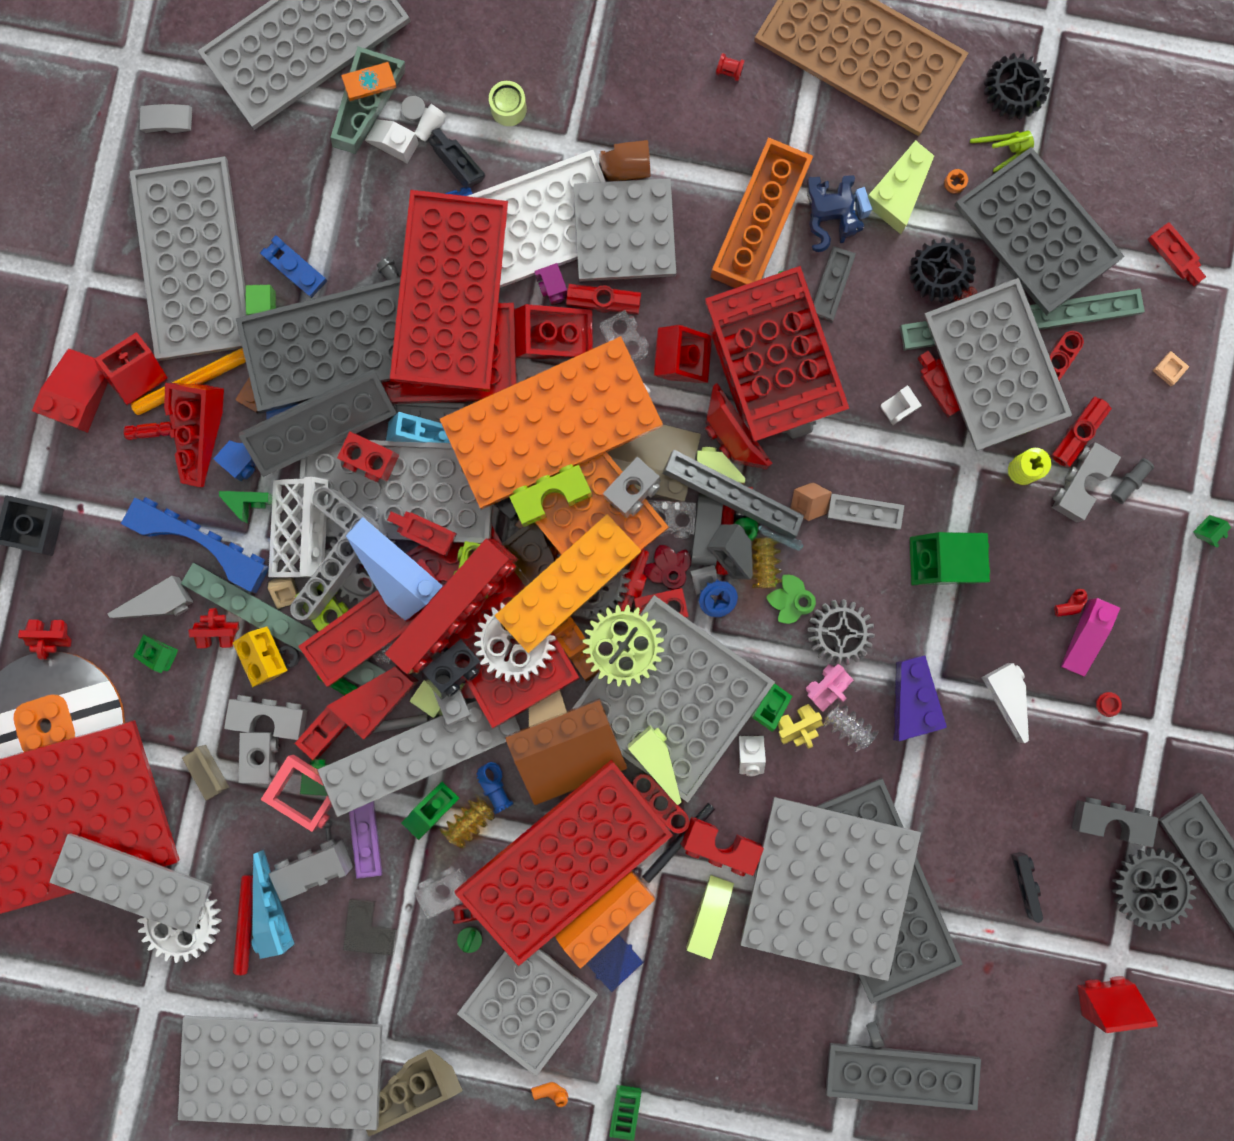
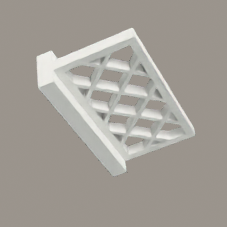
M316 477L273 480L268 577H312L324 561L327 515L313 504L312 497L318 488H328L329 480ZM304 485L303 498H301L298 491ZM282 486H286L289 490L284 499L281 496ZM328 494L324 497L325 505L328 502ZM294 497L298 504L292 511L288 504ZM303 509L302 522H300L296 516ZM285 510L288 517L282 523L280 521V514ZM293 522L297 528L290 535L287 528ZM283 534L287 541L280 547L279 538ZM301 534V546L299 547L295 540ZM292 546L296 553L289 559L285 553ZM299 558L300 572H298V570L294 566V564L298 561ZM282 559L286 565L281 572H277L278 562Z

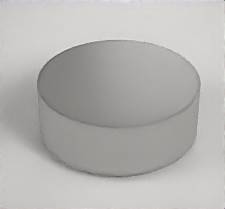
M418 96L405 98L401 105L403 116L410 122L420 121L425 110L424 101Z

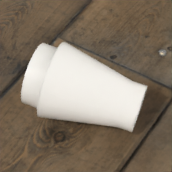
M430 104L428 108L425 107L414 133L418 138L426 142L431 132L440 128L445 123L446 115Z

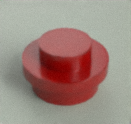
M1105 692L1097 698L1096 708L1101 715L1113 717L1120 712L1122 702L1115 693Z

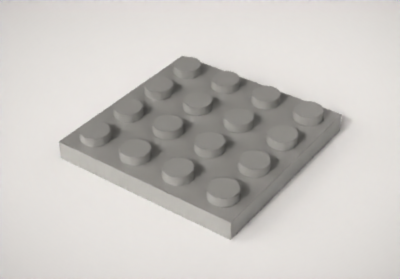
M671 178L574 184L579 282L676 276Z
M542 949L537 950L520 966L504 951L458 1011L457 1015L529 1072L537 1076L598 996V993Z

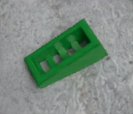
M616 1086L609 1137L634 1141L642 1094L641 1088ZM620 1098L634 1099V1103L622 1102ZM619 1107L633 1109V1113L619 1111ZM620 1116L632 1118V1121H620L617 1120V1117ZM616 1126L629 1127L630 1132L617 1131L615 1129Z

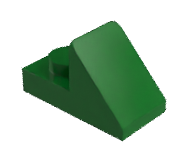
M219 491V497L245 523H248L249 504H251L253 509H266V505H272L273 495L270 493Z
M143 634L133 657L153 671L162 673L163 670H170L178 650Z
M774 683L751 717L773 732L793 696Z

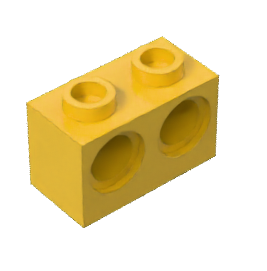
M268 626L248 632L232 642L252 687L272 681L288 671Z

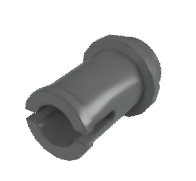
M389 257L384 258L377 264L378 272L382 273L386 280L401 277V274L394 266V260H390Z

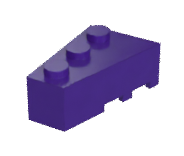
M926 655L896 662V706L894 709L895 732L893 740L902 741L947 728Z

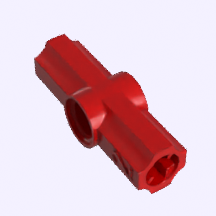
M569 284L566 306L596 309L601 313L612 311L639 315L641 292L616 290L605 285L592 287ZM601 295H607L610 297V301L602 304L598 302L597 298Z
M1093 397L1051 454L1056 463L1066 468L1072 465L1087 442L1095 436L1096 430L1112 408L1109 406V403L1097 397ZM1078 427H1081V428L1084 429V431H1085V437H1084V438H1082V437H1080V436L1078 435V433H1077V428H1078Z

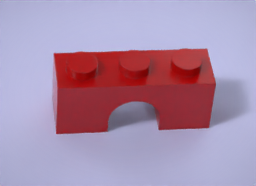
M691 817L689 827L681 842L687 855L697 859L700 856L709 859L708 862L720 868L724 864L731 867L733 873L743 877L746 873L754 875L764 850L760 843L737 834L730 847L719 849L715 846V838L718 833L715 825Z

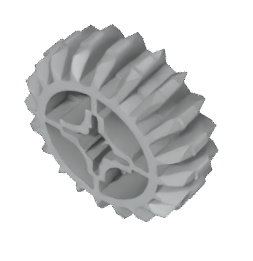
M845 599L841 600L840 607H838L836 600H832V609L825 603L822 605L824 613L818 609L814 612L819 619L810 618L809 620L816 625L815 628H807L808 632H815V636L809 637L808 641L816 640L817 642L811 649L812 651L821 649L818 658H823L827 654L826 663L828 664L832 662L833 658H835V665H841L842 658L845 665L851 664L850 657L855 662L860 661L858 652L863 656L867 655L863 646L872 647V643L866 641V639L874 638L875 634L867 633V629L874 628V624L866 625L865 621L870 619V615L861 617L864 611L863 607L854 611L855 602H851L847 608ZM839 612L834 627H822L825 620L831 614ZM846 614L855 619L859 626V631L849 627ZM842 626L846 633L852 634L842 636L839 639V635L836 636L835 633L829 631H835ZM822 635L833 638L834 647H836L835 652L826 646ZM849 638H859L858 643L852 650L843 653V647H845L846 641Z

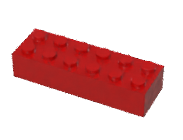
M486 538L384 654L406 674L419 673L434 661L431 658L435 653H441L449 645V637L453 633L458 634L467 623L464 620L470 614L475 615L483 606L481 601L487 595L490 597L500 587L498 582L504 576L507 578L516 569L514 564L518 559L496 539Z

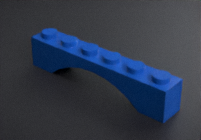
M144 497L143 500L133 499L120 524L147 537L180 535L197 541L217 558L229 581L250 592L257 593L269 571V566L264 564L265 559L253 553L251 557L242 553L244 548L233 542H230L229 545L221 542L223 537L212 531H209L208 534L200 531L201 526L189 519L186 523L179 520L178 517L180 515L168 508L165 511L156 508L158 503L147 497Z

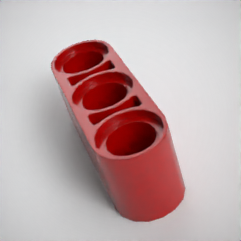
M1077 331L1066 332L1048 352L1051 360L1056 359L1060 363V369L1054 368L1059 381L1084 344L1082 335ZM1065 339L1073 343V349L1065 345Z
M647 773L636 775L632 782L633 787L660 820L674 833L686 831L690 823L686 812L672 800ZM647 778L650 781L651 785L647 791H640L636 787L639 779ZM659 796L665 797L668 801L664 809H657L653 804L654 800ZM679 814L685 818V822L681 827H674L671 824V819L674 815Z

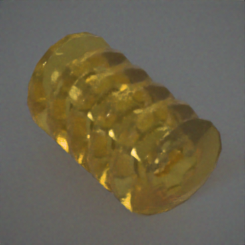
M757 538L752 540L757 542L751 545L752 550L757 552L752 555V560L758 562L752 565V569L758 571V573L752 576V579L758 581V583L752 585V589L778 588L776 584L783 582V579L777 578L775 575L781 573L782 569L776 568L775 565L781 563L782 560L775 558L774 555L781 553V550L774 548V545L781 543V540L776 538Z
M475 794L478 800L477 803L471 800L468 801L469 810L464 807L460 808L463 813L462 817L457 814L453 815L456 820L455 824L450 821L446 822L449 828L448 831L443 828L439 829L450 843L462 849L466 847L464 839L471 842L473 840L472 833L478 835L480 833L479 826L485 828L488 825L486 819L491 821L495 819L490 806L478 794Z

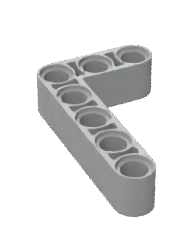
M327 487L318 488L314 492L312 497L313 504L342 527L345 533L292 602L290 611L297 620L316 619L360 560L355 551L350 556L346 551L347 546L350 544L346 534L363 517L380 531L379 525L375 520L340 492ZM329 493L331 501L328 505H325L324 497ZM348 508L350 516L345 521L343 519V512ZM337 563L339 572L334 576L332 574V567ZM320 583L324 586L322 595L317 593V587ZM305 603L309 606L307 615H304L302 611Z

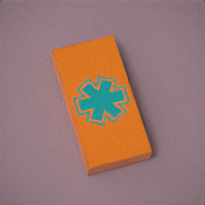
M389 62L341 75L349 101L396 88Z

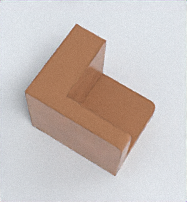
M816 483L796 488L793 493L791 509L804 515V519L808 521L825 515L828 512L832 492Z

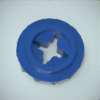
M717 579L716 582L707 583V586L700 590L698 601L700 608L705 614L711 617H722L734 609L737 604L738 595L734 586L728 581L723 582ZM719 593H721V596L724 600H717L716 602H714L712 596H718Z

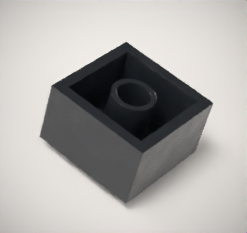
M5 495L0 514V545L53 556L64 508Z

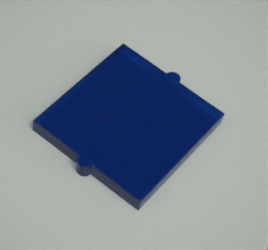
M618 934L586 964L596 974L595 978L600 979L613 992L644 961L632 949V944H628Z

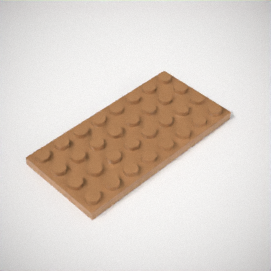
M777 0L754 39V42L917 136H920L968 55L967 51L878 0Z

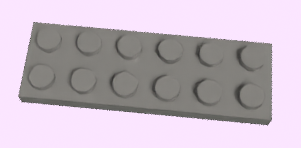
M72 833L67 835L49 882L190 934L195 932L212 886L210 883Z

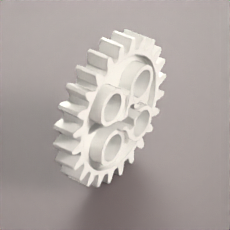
M503 602L501 603V606H500L501 609L505 606V605L503 604ZM492 607L493 616L490 617L484 614L487 622L486 624L478 623L483 630L482 632H475V635L481 638V641L475 642L474 645L482 649L476 653V656L485 657L480 664L482 666L490 664L487 672L492 673L497 670L496 678L500 679L505 674V681L507 682L514 676L516 682L519 683L521 675L530 680V672L538 676L539 671L537 668L539 666L544 669L547 668L543 661L545 659H553L548 654V651L556 650L554 646L550 645V642L555 641L556 637L549 635L529 654L520 644H515L512 648L513 644L510 642V639L515 638L508 631L504 630V626L494 616L499 611ZM498 641L504 642V650L499 654L494 653L493 645ZM512 648L510 658L507 662H505L504 659ZM519 652L527 654V660L523 664H516L515 656Z
M210 891L198 921L201 927H196L195 932L192 933V942L184 939V931L166 925L169 931L168 935H164L160 931L161 923L146 917L138 919L137 922L144 924V927L138 930V932L146 933L147 935L142 939V942H151L147 950L150 951L156 948V957L165 953V961L170 960L174 956L175 963L181 961L182 956L187 962L191 960L192 955L195 958L201 955L200 950L206 952L209 949L207 943L212 944L216 941L211 934L220 932L214 925L222 922V919L215 918V914L219 913L221 909H213L217 899L211 901L208 899L212 892Z

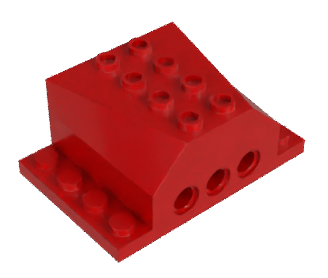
M801 266L705 299L713 323L710 330L713 343L737 412L742 420L747 422L753 442L849 409Z

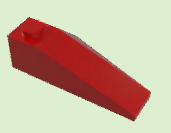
M165 383L164 409L165 414L170 417L172 430H169L170 437L175 440L177 449L175 460L182 484L204 487L223 413L224 388L199 384Z

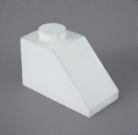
M378 119L365 139L369 144L407 164L419 144L417 136L413 131L394 121Z

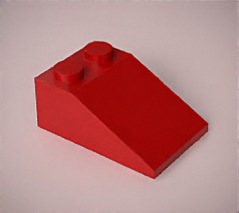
M529 304L514 309L516 358L572 359L593 349L592 310Z
M68 348L41 387L32 411L88 433L108 384V381L97 368L95 358Z
M1111 977L1110 981L1107 982L1087 980L1084 985H1077L1082 1016L1105 1033L1158 1027L1156 1018L1134 983L1125 979V977Z

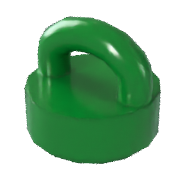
M741 518L734 523L744 529L745 534L751 541L757 536L759 531L757 521L751 518Z
M465 927L458 935V946L465 953L475 952L482 944V933L476 927Z

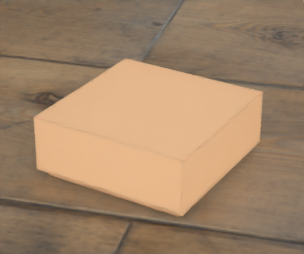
M1170 351L1153 369V372L1168 385L1173 386L1189 366Z

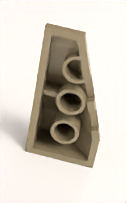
M431 1049L409 1059L403 1065V1068L380 1091L379 1125L377 1130H366L367 1134L370 1137L462 1092L463 1090L453 1067Z

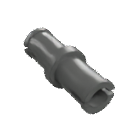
M1142 458L1130 473H1126L1123 476L1121 484L1111 493L1112 499L1119 504H1124L1135 489L1138 490L1142 486V481L1154 469V465L1149 460Z

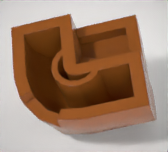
M648 140L614 144V150L608 152L600 151L599 163L604 178L608 182L629 179L641 180L651 177Z

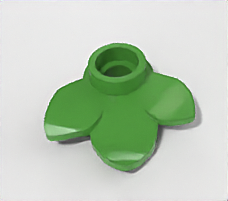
M783 575V589H777L767 595L770 605L775 609L781 610L778 622L785 624L796 622L801 615L812 612L816 605L814 595L805 590L803 581L793 575ZM800 598L807 600L806 607L799 605Z

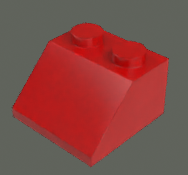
M682 325L658 328L654 376L670 381L708 383L711 335Z

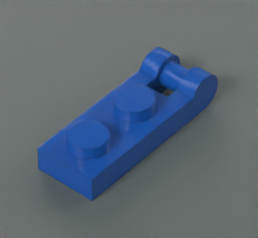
M275 235L271 240L270 246L267 249L263 248L260 254L312 299L327 282V279ZM280 249L284 254L278 260L274 255Z

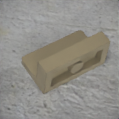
M206 745L194 748V751L182 757L205 801L230 788Z

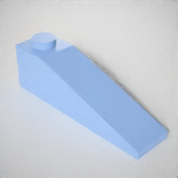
M362 517L346 534L347 540L369 574L385 604L405 621L426 606L442 588V585L365 518Z

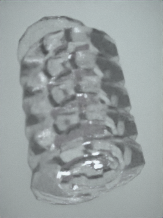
M838 700L826 714L823 727L825 728L832 724V734L838 730L841 731L839 740L847 736V746L856 743L854 752L866 749L877 737L879 731L874 730L871 732L872 725L869 723L863 726L864 719L862 717L855 720L856 712L852 711L847 714L849 709L847 705L839 708L841 701Z

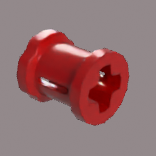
M722 53L716 69V75L724 74L733 77L738 82L745 60L737 61L726 57V54Z

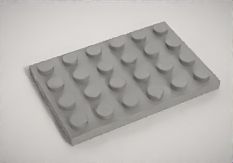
M1019 278L924 314L976 451L1072 416Z

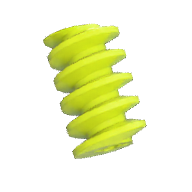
M1031 448L1016 456L1009 463L1008 475L1016 484L1028 485L1048 474L1051 468V459L1043 449Z

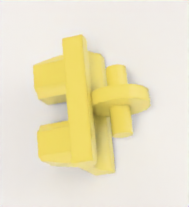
M807 704L797 710L802 721L793 724L789 715L781 717L778 727L780 740L783 745L793 740L796 747L804 743L808 749L813 747L811 740L819 736L816 728L823 726L820 713H815L811 706Z

